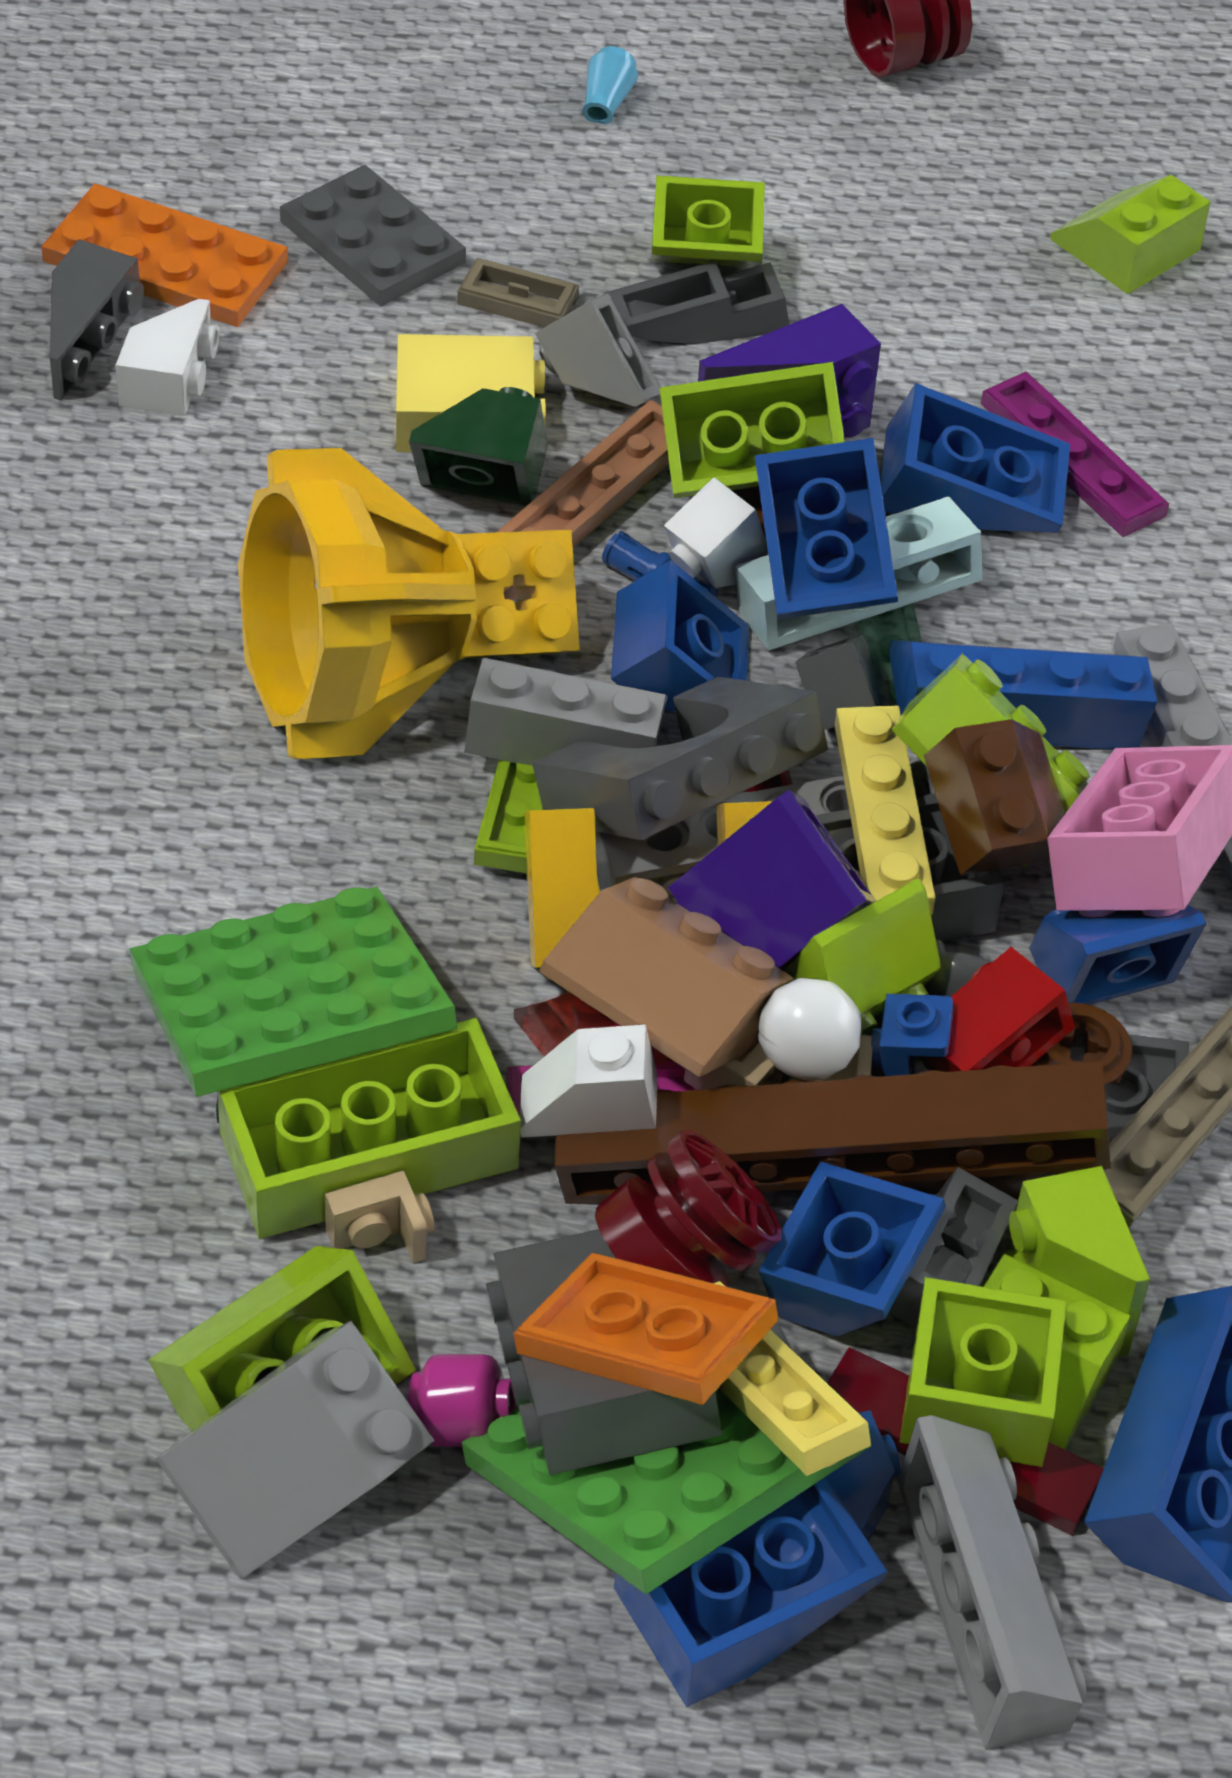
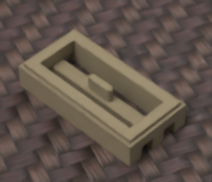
M476 258L457 291V304L540 327H546L572 311V304L575 305L579 299L578 284L481 258Z

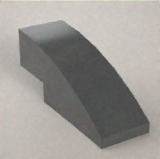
M713 261L609 291L611 300L630 335L640 339L686 344L708 343L765 335L789 325L786 298L771 262L721 276L716 262Z

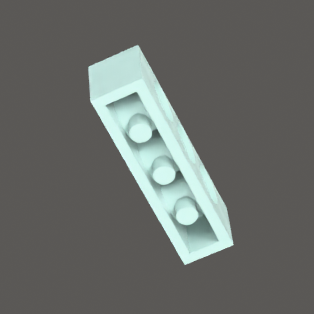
M950 497L887 516L886 522L898 602L779 620L777 619L769 555L735 565L739 613L769 651L983 580L981 531Z

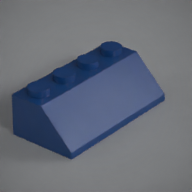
M891 640L888 648L900 715H902L909 702L962 653L972 663L979 659L994 671L1003 685L999 691L1015 708L1024 705L1039 718L1046 729L1043 737L1052 746L1110 750L1140 747L1157 704L1148 657Z
M1232 1286L1166 1298L1084 1521L1089 1529L1122 1564L1224 1602H1232Z

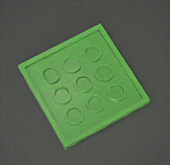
M360 887L349 888L341 891L333 898L309 904L289 903L278 907L273 913L245 920L237 918L225 919L215 923L209 929L185 935L165 934L153 938L148 944L129 948L134 973L196 1097L457 1029L454 1004L378 887L369 889Z
M719 1388L715 1393L722 1436L549 1475L542 1446L528 1449L519 1407L511 1412L512 1415H506L493 1421L488 1427L487 1434L469 1437L461 1442L465 1462L468 1467L644 1594H648L870 1447L846 1457L830 1467L823 1468L806 1476Z

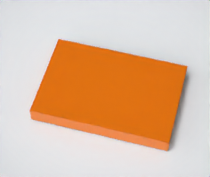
M591 1253L522 1323L513 1335L517 1354L703 1405L777 1323L778 1314L775 1299Z

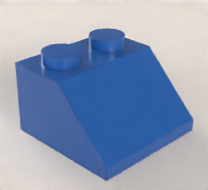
M669 560L617 592L611 680L616 685L665 694L668 696L665 711H676L673 697L716 677L747 681L749 624L673 561Z
M1187 905L1184 910L1165 917H1149L1144 915L1142 910H1117L1107 916L1092 918L1081 916L1079 910L1057 911L1055 909L1042 919L1029 949L1037 968L1065 989L1068 1003L1091 1005L1175 982L1207 923L1202 912L1190 905Z
M820 1162L782 1229L781 1241L769 1251L759 1269V1274L768 1297L776 1301L778 1318L837 1337L885 1319L946 1208L944 1198Z

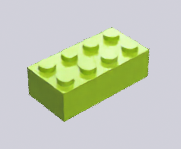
M477 1017L457 1022V1029L217 1092L220 1135L258 1239L324 1222L325 1193L403 1170L414 1195L435 1192L519 1169L521 1120Z

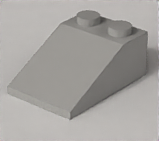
M352 1321L323 1333L158 1456L156 1460L230 1567L241 1579L381 1483L431 1444L434 1439Z

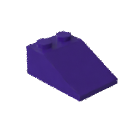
M840 304L700 360L698 382L833 362L844 438H851L857 436L871 425L881 343L843 304Z

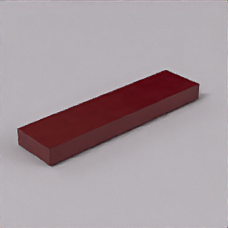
M848 1347L827 1384L858 1413L871 1410L881 1436L889 1434L895 1443L897 1452L906 1455L909 1444L900 1443L909 1375ZM1048 1442L1042 1467L1010 1462L1017 1486V1496L1013 1501L1017 1510L1073 1536L1094 1497L1104 1468Z

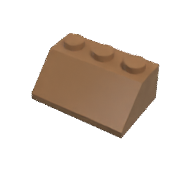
M637 877L601 890L543 960L539 970L540 973L620 1026L646 1024L651 1046L698 1077L751 1052L759 1043L758 1022L761 1009L775 989L794 980L793 977L777 968L773 958L764 951L741 945L721 932L720 925L714 919L701 913L688 911L669 899L667 891L662 886L653 881Z

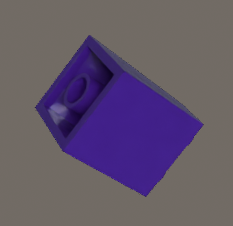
M789 789L668 887L677 900V904L690 912L701 913L714 919L720 925L721 932L743 946H750L764 951L773 958L775 966L784 972L813 936L876 902L874 896L805 799Z

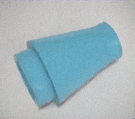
M608 46L600 49L597 54L590 58L586 98L582 109L583 115L588 121L605 125L609 124L613 119L614 113L637 82L636 61L628 51L619 47Z

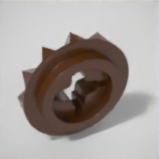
M1069 1003L1075 1029L1031 1066L1054 1065L1063 1061H1073L1070 1058V1048L1072 1043L1076 1042L1077 1035L1083 1036L1082 1045H1085L1084 1058L1079 1062L1103 1061L1105 1085L1109 1083L1119 1085L1132 1056V1044L1128 1032L1113 1015L1105 1010L1083 1003Z

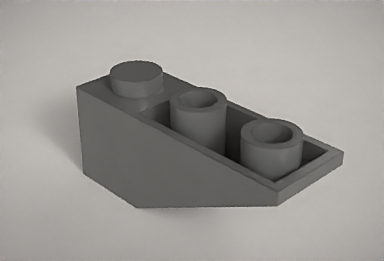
M78 239L52 271L50 366L54 399L62 401L75 383L80 384L85 380L94 358L102 349L111 347L118 328L127 316H134L139 311L144 298V286L139 280L138 258Z

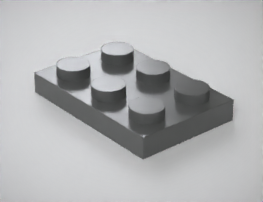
M362 165L280 206V222L380 307L466 263V247L367 165Z

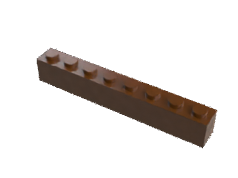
M1063 1061L1054 1065L1026 1067L1000 1065L984 1070L955 1072L930 1070L913 1075L885 1077L860 1075L842 1080L814 1082L791 1080L783 1084L743 1087L723 1085L715 1089L686 1091L661 1089L657 1090L656 1128L556 1135L555 1170L566 1204L602 1203L628 1178L639 1177L653 1184L648 1172L649 1159L656 1153H668L669 1141L681 1130L689 1129L706 1137L724 1151L726 1155L745 1171L760 1192L805 1189L820 1162L891 1183L948 1180L957 1167L977 1178L1070 1172L1102 1166L1103 1169H1111L1103 1061L1083 1063Z

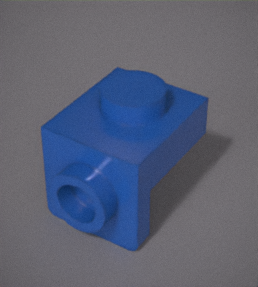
M886 994L882 1029L874 1028L872 1031V1068L882 1069L883 1077L915 1074L917 1056L945 1057L948 1055L954 1011L953 999L950 996Z

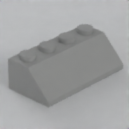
M933 1415L917 1418L897 1483L984 1748L988 1750L1070 1731L1083 1702L1086 1701L1085 1678L1077 1659L1074 1657L1067 1659L1059 1635L1063 1629V1619L1058 1599L1053 1590L1043 1589L1036 1568L1039 1564L1040 1554L1035 1532L1028 1522H1020L1013 1501L1017 1496V1486L1011 1463L1006 1457H998L991 1434Z

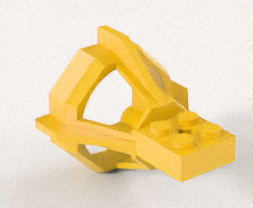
M342 448L282 449L270 452L267 455L268 487L255 490L238 562L244 659L271 726H286L287 752L291 759L364 755L456 661H460L463 658L555 654L580 651L572 530L456 534L440 528ZM513 584L518 593V601L516 603L513 600L505 599L503 594L504 588L510 587Z

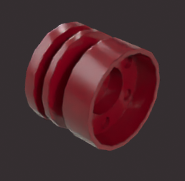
M843 0L845 24L851 45L857 57L869 72L879 78L916 67L919 62L927 65L964 54L971 40L973 22L970 0Z
M691 1129L681 1130L669 1141L668 1153H656L649 1159L648 1172L653 1184L639 1177L628 1178L596 1207L595 1220L600 1234L616 1259L713 1284L720 1281L726 1287H728L729 1276L724 1264L738 1271L748 1270L756 1263L757 1252L770 1251L781 1241L782 1229L775 1213L745 1171L710 1140Z

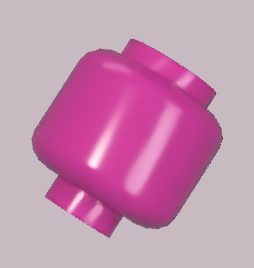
M433 1355L425 1363L422 1372H414L410 1379L408 1403L434 1439L431 1443L433 1446L462 1447L461 1442L469 1437L487 1434L488 1427L493 1421L506 1415H512L511 1412L517 1409L510 1379H504L499 1363L490 1355Z

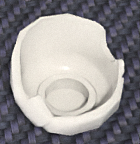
M798 978L775 989L761 1009L758 1022V1039L765 1055L777 1069L786 1075L804 1081L823 1080L846 1068L860 1047L861 1015L858 1006L837 984L819 979Z

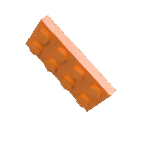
M94 183L41 246L43 262L55 266L60 263L78 239L138 258L139 280L144 286V296L176 307L183 306L197 299L210 300V317L236 327L241 324L288 263L287 246Z

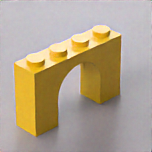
M772 801L716 804L718 846ZM594 808L525 811L531 966L541 967L543 960L600 893L597 879Z

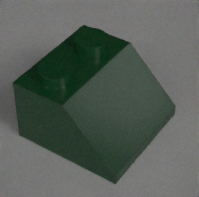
M503 387L499 391L482 388L412 430L409 444L420 485L527 506L536 497L548 448L541 400L533 398L527 391L515 387Z

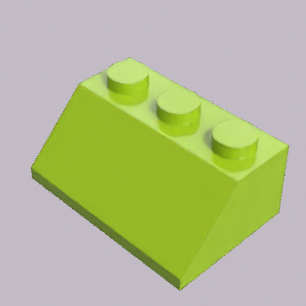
M833 362L659 387L674 499L695 496L713 478H716L730 490L759 486L755 455L845 442Z
M963 653L909 702L892 728V731L926 765L924 755L954 728L1013 719L1041 734L1065 814L1088 785L1086 781L1090 778L1084 765L1072 753L1063 750L1059 754L1043 737L1046 729L1030 709L1024 705L1015 708L999 691L1003 687L1002 682L988 665L979 659L972 663Z
M315 1246L148 1359L178 1416L192 1431L323 1333L352 1321L395 1385L416 1371L354 1251Z

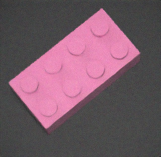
M1232 745L1115 748L1047 837L1057 911L1079 910L1081 916L1094 918L1113 914L1117 910H1142V913L1149 917H1165L1184 910L1232 836Z

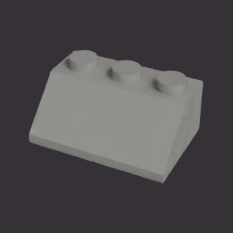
M482 658L470 701L464 753L533 766V761L579 740L623 748L656 747L668 696Z

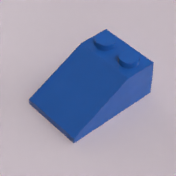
M915 383L886 428L880 472L884 509L886 512L896 514L945 497H950L979 530L1058 533L1063 526L1070 443Z
M874 438L755 455L777 619L898 602Z
M824 1477L648 1594H644L617 1573H615L614 1590L682 1702L688 1707L751 1677L884 1581L888 1571L826 1477Z

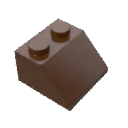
M1013 719L957 727L924 755L960 876L1050 860L1047 837L1063 818L1065 811L1040 733Z

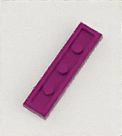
M1027 371L982 392L981 405L989 412L1070 443L1067 486L1122 538L1167 516L1169 503Z

